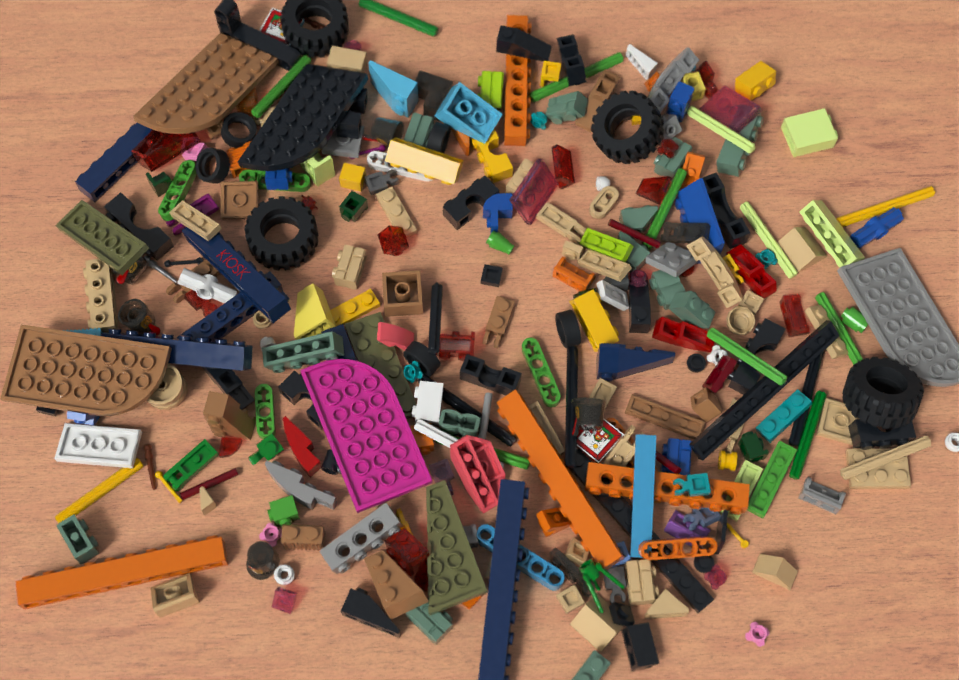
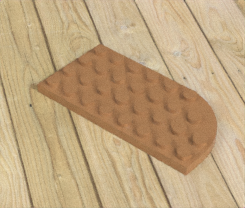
M219 33L133 116L134 121L155 131L170 134L193 133L207 129L223 120L279 63V59L269 53L260 51L256 47H250L249 44L246 45L242 41Z
M21 324L0 399L6 402L82 412L95 416L120 415L143 404L157 390L166 373L172 348L164 345Z

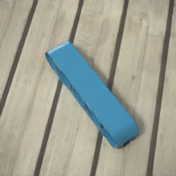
M482 525L477 530L478 544L492 553L495 528L490 525ZM488 532L491 534V538L484 540L480 535ZM519 546L520 549H523V555L526 559L522 562L518 561L517 569H520L521 572L549 590H559L564 582L563 572L524 546ZM540 565L543 570L536 573L532 570V566ZM553 575L558 576L560 582L554 584L549 578Z

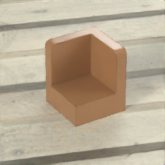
M706 387L690 397L692 409L706 423L722 413L720 401Z

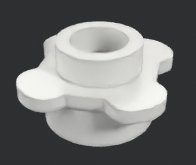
M714 345L712 352L707 355V361L714 363L716 366L723 355L728 356V352L720 349V346Z

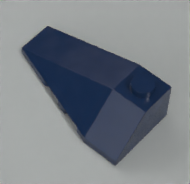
M600 343L596 357L597 379L601 378L610 382L671 364L674 361L675 352L657 349L646 352L642 347L637 346L634 349H627L624 344Z

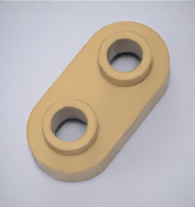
M606 186L599 192L590 204L589 212L592 217L601 219L608 214L618 200L619 193L616 188Z

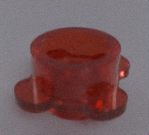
M663 139L662 145L658 147L657 152L671 159L674 157L675 151L679 149V146L671 139Z
M301 195L303 197L301 202L305 203V207H309L311 211L314 208L318 210L315 206L317 202L309 195L307 197Z

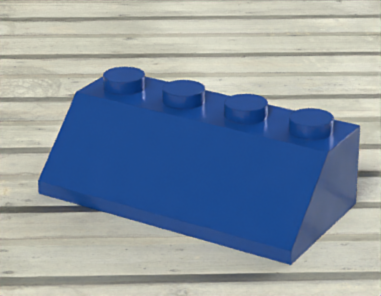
M700 178L678 192L675 199V207L680 211V222L682 226H685L687 242L691 243L703 236L721 254L725 242L704 180Z

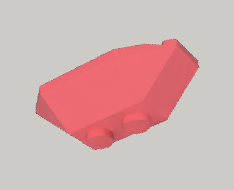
M466 435L450 444V457L467 493L484 514L498 505L500 481L505 479L506 476L496 452L489 440L471 435Z

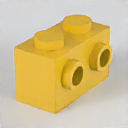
M759 61L735 78V92L748 101H752L774 86L776 70Z

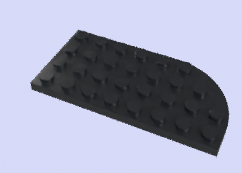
M312 64L305 65L238 160L239 166L259 171H276L296 166L310 159L326 145L368 81L367 73Z

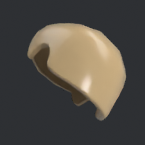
M736 306L728 312L726 318L727 327L737 335L748 334L754 329L756 323L755 316L748 307Z

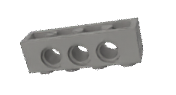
M385 503L319 552L333 572L342 574L356 560L361 561L367 556V552L371 549H377L383 545L384 540L389 536L397 535L403 525L391 507ZM378 524L384 525L382 531L375 532ZM362 536H367L366 542L359 545V539ZM345 548H350L349 555L343 557V550Z

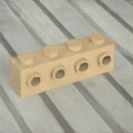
M100 259L85 261L86 268H83L84 278L87 279L85 293L89 297V302H86L87 312L90 313L88 327L89 329L100 328L103 333L109 332V329H119L113 268Z

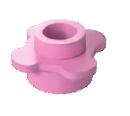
M268 523L263 532L260 533L259 538L262 541L268 542L270 547H274L282 535V529H277L273 523Z
M752 622L749 632L745 634V638L747 641H753L758 647H761L765 644L764 640L770 632L768 628L758 625L757 622Z

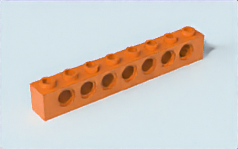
M507 15V27L520 29L527 34L531 33V23H528V15ZM506 54L504 146H526V139H530V128H527V124H530V113H527V108H530V97H527V93H530L531 82H527V78L531 76V67H527V63H531V59Z
M589 462L584 491H589L593 495L609 494L610 497L614 498L626 496L633 500L634 468ZM655 471L654 503L669 502L672 506H681L683 504L689 505L693 509L704 507L710 508L709 510L714 512L728 510L731 514L735 515L745 513L748 508L750 484L709 479L710 499L703 496L689 497L684 494L677 496L675 495V490H681L682 487L678 484L673 485V481L678 478L687 481V475ZM609 478L611 484H604L601 479ZM624 480L629 481L631 487H624L621 482ZM668 486L671 492L665 493L661 487ZM722 495H729L731 501H725Z

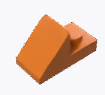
M687 152L683 170L687 171V175L681 185L682 189L699 179L705 156Z
M559 508L541 510L536 514L538 523L546 537L570 527L572 523L568 517L565 518Z

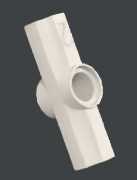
M186 268L183 269L177 282L196 291L197 295L205 300L213 298L226 303L237 293V290L219 283L218 279L213 275L205 274L202 276Z

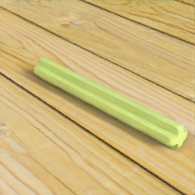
M690 106L687 109L688 116L748 153H752L756 147L753 142L694 106Z
M749 202L741 204L740 210L766 247L774 253L777 263L789 279L795 277L798 271Z

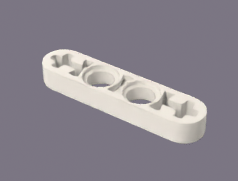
M372 151L367 156V164L371 169L383 172L395 170L396 175L422 181L433 180L424 177L422 173L408 172L402 166L400 168L389 167V162L383 161L386 159L387 153ZM378 158V160L375 163L372 162V160Z

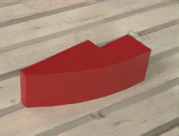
M740 244L726 253V255L730 254L739 268L737 273L756 295L765 299L777 291V282L765 271V266L744 246Z
M663 316L655 322L652 338L659 341L704 352H712V347L715 343L707 337V330L682 321L678 323Z
M285 416L283 417V424L290 448L301 468L311 478L321 468V462L311 453L314 449L312 441Z

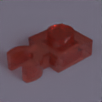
M194 290L189 291L184 296V299L196 311L199 309L203 310L204 317L210 314L208 310L214 311L218 308L217 305L210 303L212 298L209 300L202 299Z

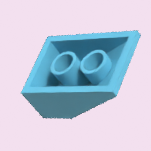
M370 60L371 84L397 115H403L408 118L419 102L418 82Z
M459 82L450 89L434 116L452 129L485 144L503 114Z

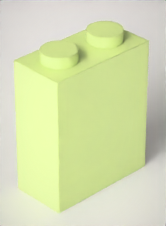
M825 108L784 118L781 129L793 157L834 148L838 139V133L833 128L831 117L827 114Z

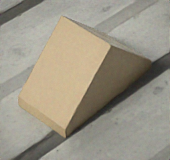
M764 554L759 555L752 573L788 590H791L798 572L784 558Z
M665 589L647 610L645 619L686 617L689 609Z

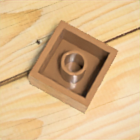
M420 270L382 273L385 317L423 314Z

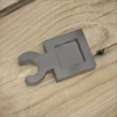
M395 170L388 171L386 175H383L382 171L365 176V182L370 194L373 195L388 189V184L397 185L399 179L391 178L396 175Z
M623 566L607 570L625 588L627 587ZM603 574L605 590H612L609 598L610 603L615 602L614 596L616 595L620 596L622 603H624L626 595L621 591L622 588Z

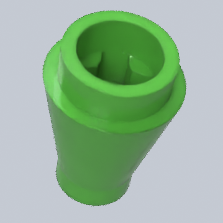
M494 230L486 241L490 248L508 255L515 246L499 231L496 232Z

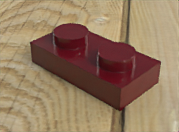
M723 355L702 387H706L710 392L716 394L723 387L728 375L734 371L737 361L732 357Z

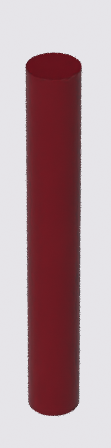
M613 219L609 220L608 226L657 249L660 247V241Z
M656 450L655 460L675 474L681 472L679 466Z
M236 468L183 491L180 495L185 500L200 493V487H204L207 490L239 474Z

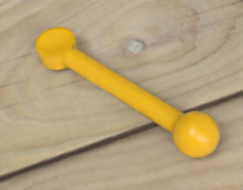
M156 471L155 477L163 482L180 504L182 499L163 478V473Z
M727 522V528L740 541V546L747 548L749 542L743 540Z

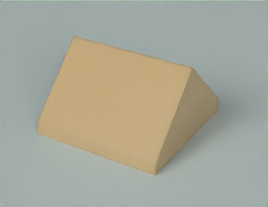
M794 227L777 242L798 273L827 257L806 227Z
M190 573L151 587L153 610L160 618L200 603Z
M597 594L604 613H600L592 598L584 605L570 625L601 653L624 626L613 623L609 609L610 605Z

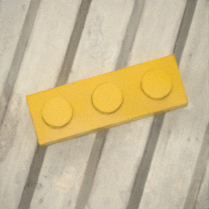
M369 289L330 311L336 326L352 322L379 308L380 302L372 289Z

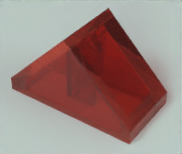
M666 176L642 179L636 194L661 205L670 187L672 178Z

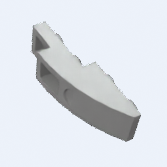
M266 460L265 466L272 479L287 495H293L295 501L312 510L316 503L332 510L335 509L337 500L333 493L326 490L323 492L316 490V487L310 483H305L304 485L305 480L300 471L294 468L289 470L277 461L269 462Z

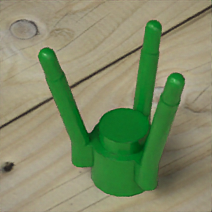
M589 559L581 564L579 570L583 574L582 577L600 613H604L593 588L594 585L597 591L601 589L596 581L600 576L599 571L620 588L624 589L625 586L604 569L600 562L595 564L592 559Z

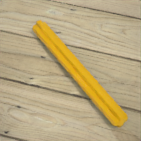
M932 186L837 217L836 220L842 227L883 214L893 207L898 209L933 197L935 190Z

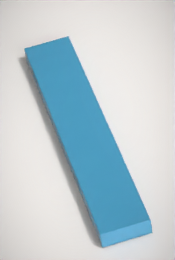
M635 434L630 557L643 558L639 555L638 547L643 541L652 540L656 435ZM648 545V549H644V552L649 555L651 547Z

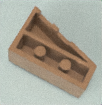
M209 391L203 415L212 433L222 438L231 436L251 440L256 418L248 416L246 409L242 411L239 408L240 404L230 395Z
M383 550L364 559L383 608L391 620L429 602L423 591Z

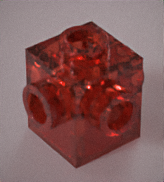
M389 225L378 234L384 254L399 256L409 247L403 227Z

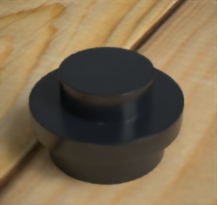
M692 354L688 357L686 364L690 371L698 373L704 370L706 360L700 354Z
M711 555L695 557L694 567L701 573H708L714 567V559Z

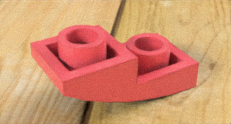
M380 322L378 323L377 341L388 347L396 345L405 351L414 341V333L393 324Z

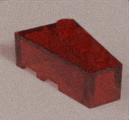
M152 130L131 152L139 165L153 172L201 141L196 132L170 134Z

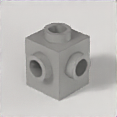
M665 113L661 115L664 120V126H662L664 128V135H660L663 142L671 141L674 136L682 131L676 115Z

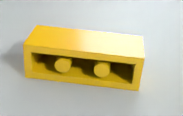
M592 289L570 300L569 303L594 352H598L600 343L614 344L620 340L617 329L609 321L610 315L608 311L603 309L600 303L602 301L600 295Z

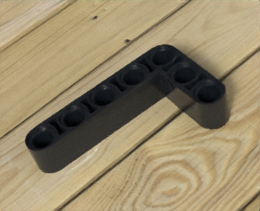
M222 0L214 10L220 34L228 35L232 39L235 38V40L242 41L246 45L249 44L250 47H256L260 51L278 58L279 63L277 66L289 71L302 58L301 53L295 48L242 23L238 6L234 0Z

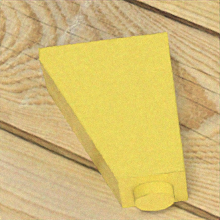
M312 283L297 293L294 327L295 339L322 334L321 331L336 326L323 290Z

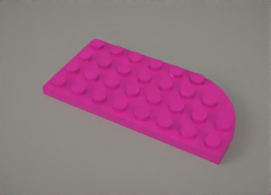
M350 359L328 360L300 370L357 513L433 483L391 384L380 372L365 363Z

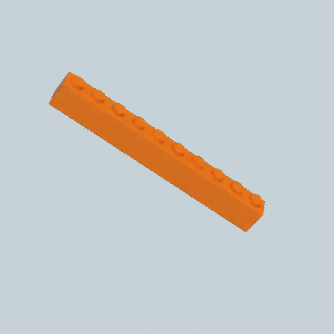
M515 389L496 403L499 406V409H497L498 413L509 422L507 427L510 432L518 436V445L523 451L526 450L528 452L530 464L534 468L537 467L540 471L538 474L543 484L547 483L550 487L548 491L554 501L558 500L561 507H559V510L565 518L568 517L572 522L570 524L572 531L576 535L579 533L582 538L580 543L586 552L590 551L594 563L600 562L602 567L608 570L625 559V556L574 476L566 467L565 462L521 393Z
M214 535L199 542L198 540H190L185 545H168L166 549L162 550L149 549L139 555L137 553H130L125 555V558H107L102 563L88 562L79 568L70 566L60 572L47 571L42 576H24L22 580L16 581L18 606L25 610L228 565L225 542L222 537Z

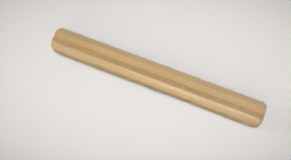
M923 436L844 467L840 470L841 477L847 480L931 446V440L928 436Z

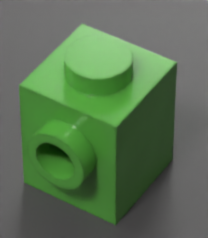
M293 495L269 502L271 509H268L267 512L270 521H274L276 526L282 527L283 524L291 525L292 521L300 519Z

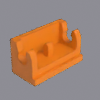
M562 256L553 269V277L578 291L589 289L595 280V274L586 273L565 260L566 258Z

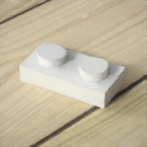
M604 280L597 283L598 294L602 301L622 311L629 308L625 291Z

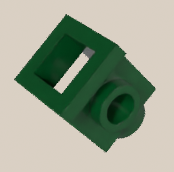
M352 190L339 206L341 217L347 222H350V220L356 222L361 214L368 209L367 199Z
M752 431L743 434L738 442L744 459L751 463L765 459L769 453L767 449L763 450L764 444L762 439L758 438L757 434Z

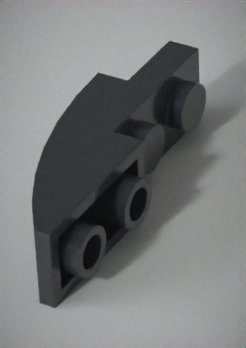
M202 367L224 394L230 395L240 404L239 408L241 410L255 401L233 370Z

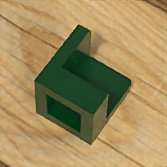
M149 172L145 174L150 186L158 197L167 192L172 182L169 175L162 172L152 178Z

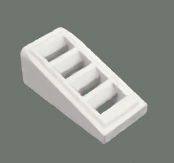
M630 44L627 46L626 57L640 74L648 80L656 72L658 63Z

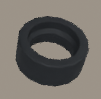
M242 112L229 114L224 119L221 128V136L224 142L233 148H239L248 141H252L257 132L256 123L253 118ZM232 123H241L249 129L250 133L245 138H237L230 134L228 127Z
M436 122L430 132L426 148L445 153L451 127Z
M205 148L198 155L196 173L202 181L219 184L224 181L229 173V157L223 150ZM215 156L216 168L211 175L209 165L211 159Z
M566 310L556 313V327L562 345L565 348L580 345L581 332L574 312Z
M413 341L403 352L407 362L412 364L413 361H418L421 371L428 377L432 376L440 367L438 357L429 353L428 348L420 342Z

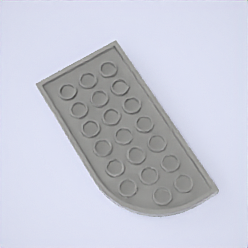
M901 248L842 266L837 270L880 346L891 361L896 360L899 361V364L908 366L909 370L914 371L923 384L936 387H949L959 384V344Z

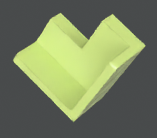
M316 153L310 159L300 163V166L317 187L335 176L333 158L330 155L323 159L319 153Z

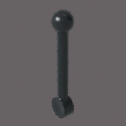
M201 257L196 260L171 262L166 260L164 265L166 267L184 264L199 265L204 260Z

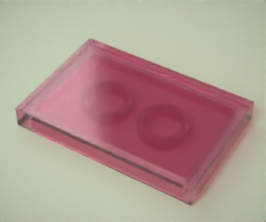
M725 85L699 108V110L737 133L762 112L759 105Z
M543 159L535 161L509 199L521 218L528 225L533 223L536 215L559 184Z

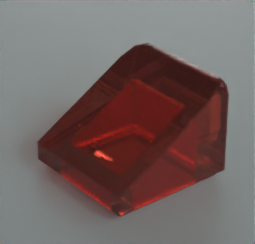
M704 61L695 72L699 71L703 84L706 87L712 84L715 74L709 63Z

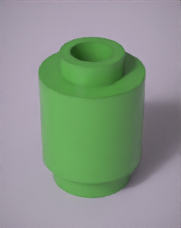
M853 306L851 309L847 307L840 316L843 318L842 323L855 332L859 331L862 333L868 326L862 313Z

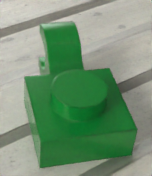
M271 433L256 444L259 450L248 458L252 465H255L263 457L269 461L284 450V448L273 433Z

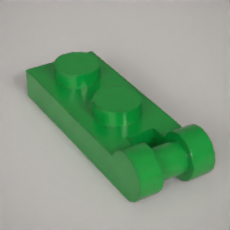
M204 439L169 469L163 478L170 482L172 488L178 492L219 454ZM180 472L183 476L178 479L176 474Z

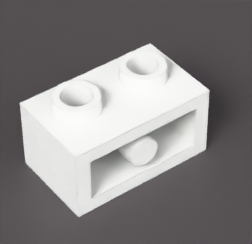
M420 381L419 386L415 387L414 398H418L417 406L413 405L412 417H415V423L418 419L431 423V425L439 426L443 383Z

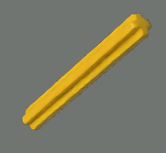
M135 459L133 468H121L55 515L57 522L60 523L73 514L76 516L143 468L140 459Z

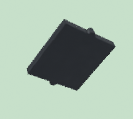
M728 510L723 511L717 524V550L715 554L718 555L725 543Z

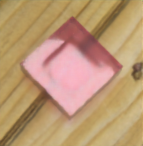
M278 586L275 590L272 608L291 614L294 610L297 593Z

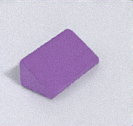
M677 510L674 511L664 529L666 533L675 538L708 536L710 529L707 527L703 528L701 524H698L695 530L690 531L689 526L692 522L687 521L683 523L685 515ZM686 542V543H685V544L689 545L690 547H692L691 542Z

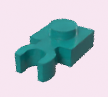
M707 473L687 475V481L679 478L673 481V485L678 484L682 487L681 490H675V495L677 496L683 495L687 491H689V497L710 495L711 493Z

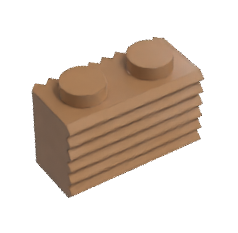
M283 524L281 543L285 550L288 548L289 550L317 549L319 551L324 548L325 529L319 525Z

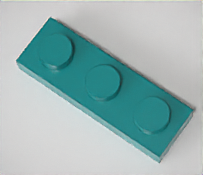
M797 389L756 427V431L771 443L812 405V401Z

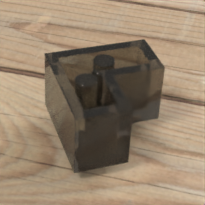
M419 71L415 81L418 82V98L425 100L423 113L433 117L434 120L440 121L434 115L453 87V81Z

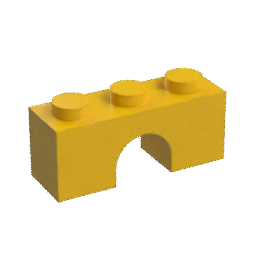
M495 129L485 144L470 138L472 148H476L478 152V161L480 164L483 163L485 167L484 173L487 178H490L492 183L513 176V166L507 154L494 155L490 152L498 148L499 137Z

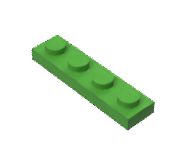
M780 440L778 441L749 499L747 511L762 519L764 518L797 449Z

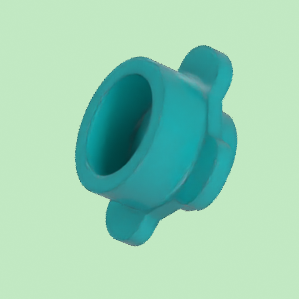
M542 112L532 113L530 123L536 128L545 130V124L548 121L547 116Z
M765 249L755 255L765 266V269L777 263V259L770 249Z
M418 361L405 365L403 373L410 383H414L416 379L423 377Z

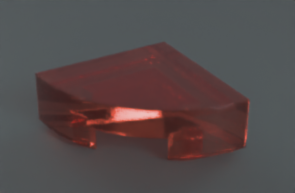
M222 437L219 457L226 458L236 453L242 444V439Z

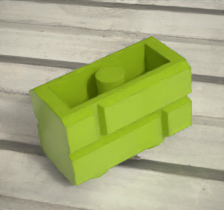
M482 71V76H478V87H481V94L477 95L496 110H501L504 72Z

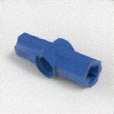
M893 207L881 216L871 218L864 227L851 234L850 238L861 249L874 239H881L891 228L900 224L904 219L902 212Z

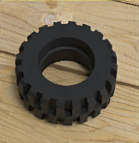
M287 0L285 6L282 7L281 26L283 37H285L286 43L288 45L291 44V47L298 50L302 56L309 55L310 58H315V56L325 57V54H330L332 46L342 47V44L346 42L349 33L348 13L342 0ZM312 16L324 17L330 21L326 27L319 30H308L299 24L301 19Z
M631 90L629 93L621 91L619 95L616 93L611 95L610 99L603 101L601 107L598 106L596 109L597 114L593 115L592 122L594 124L591 125L592 138L598 148L609 159L617 163H621V161L623 164H630V161L638 163L641 158L645 160L649 157L648 154L650 152H655L657 149L655 146L657 144L660 145L662 141L660 135H664L662 114L650 98H647L643 93L638 94L636 91ZM633 115L641 116L640 127L634 135L623 140L614 138L615 129L623 119Z
M279 196V199L272 197L268 199V202L262 201L259 203L258 208L254 207L252 209V216L249 215L246 219L245 237L252 256L255 257L258 263H263L264 267L270 268L272 266L274 270L278 271L280 268H284L286 271L290 270V267L295 266L297 268L301 266V262L306 263L309 260V255L312 256L314 254L315 247L318 245V229L310 208L305 207V203L301 201L296 202V199L292 197L285 199V196ZM288 223L299 229L296 237L284 244L271 243L265 239L268 230L277 224Z
M872 357L871 359H863L850 368L843 388L842 398L848 411H851V414L855 418L858 417L861 422L869 423L876 428L880 426L882 429H888L889 427L895 429L909 424L915 418L923 398L924 387L917 374L909 370V367L905 364H899V361H891L889 358L883 357L879 359L878 357Z

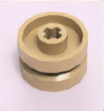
M168 364L161 384L147 401L153 407L160 410H170L177 407L183 402L187 394L185 378L173 365Z

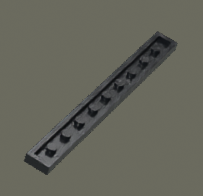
M826 320L774 367L787 376V381L783 385H778L764 376L689 444L698 459L703 461L840 336L831 321Z
M579 448L577 449V466L569 469L585 486L587 467L591 461ZM606 478L601 479L604 484H611ZM604 493L593 495L631 538V505L622 496L614 498ZM652 530V540L660 539ZM666 545L664 546V553L670 554L672 551ZM651 548V551L658 552V548ZM678 558L651 560L698 614L714 600Z

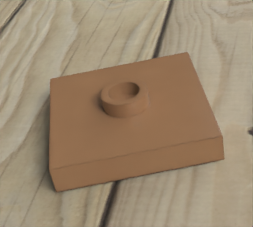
M258 181L221 182V219H247L249 215L252 216V209L259 207Z

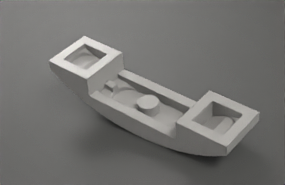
M689 47L685 48L666 67L649 93L648 98H650L660 112L669 102L668 96L674 90L677 83L680 82L686 73H690L699 61Z

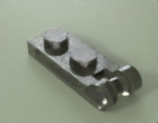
M664 222V233L661 234L660 241L666 243H691L702 236L708 240L711 225L707 223Z
M555 547L549 555L550 563L558 569L561 568L566 573L565 577L571 583L576 582L582 588V594L585 597L592 596L579 568ZM591 581L593 588L595 590V584L593 581Z

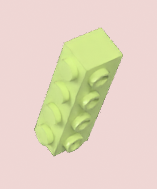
M812 200L800 211L804 221L812 228L815 236L821 240L825 249L832 255L839 267L865 259L864 255L822 200Z

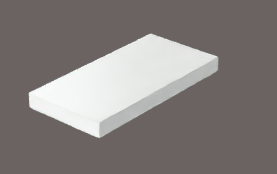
M65 423L54 459L56 462L133 468L142 431L140 429Z

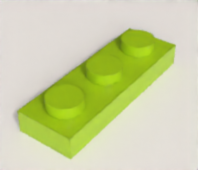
M590 228L586 229L579 242V245L623 262L627 261L634 247L630 243Z

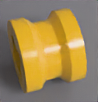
M720 450L718 470L726 468L730 471H735L737 452L726 453L724 450Z

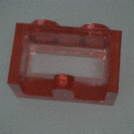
M452 331V335L440 333V352L436 356H439L441 360H450V357H458L460 361H464L466 354L474 356L475 332L471 331V336L460 335L458 331Z

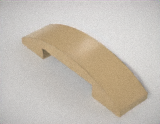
M702 236L686 245L696 261L700 260L719 289L717 294L726 308L743 300L742 293L731 270L708 240Z

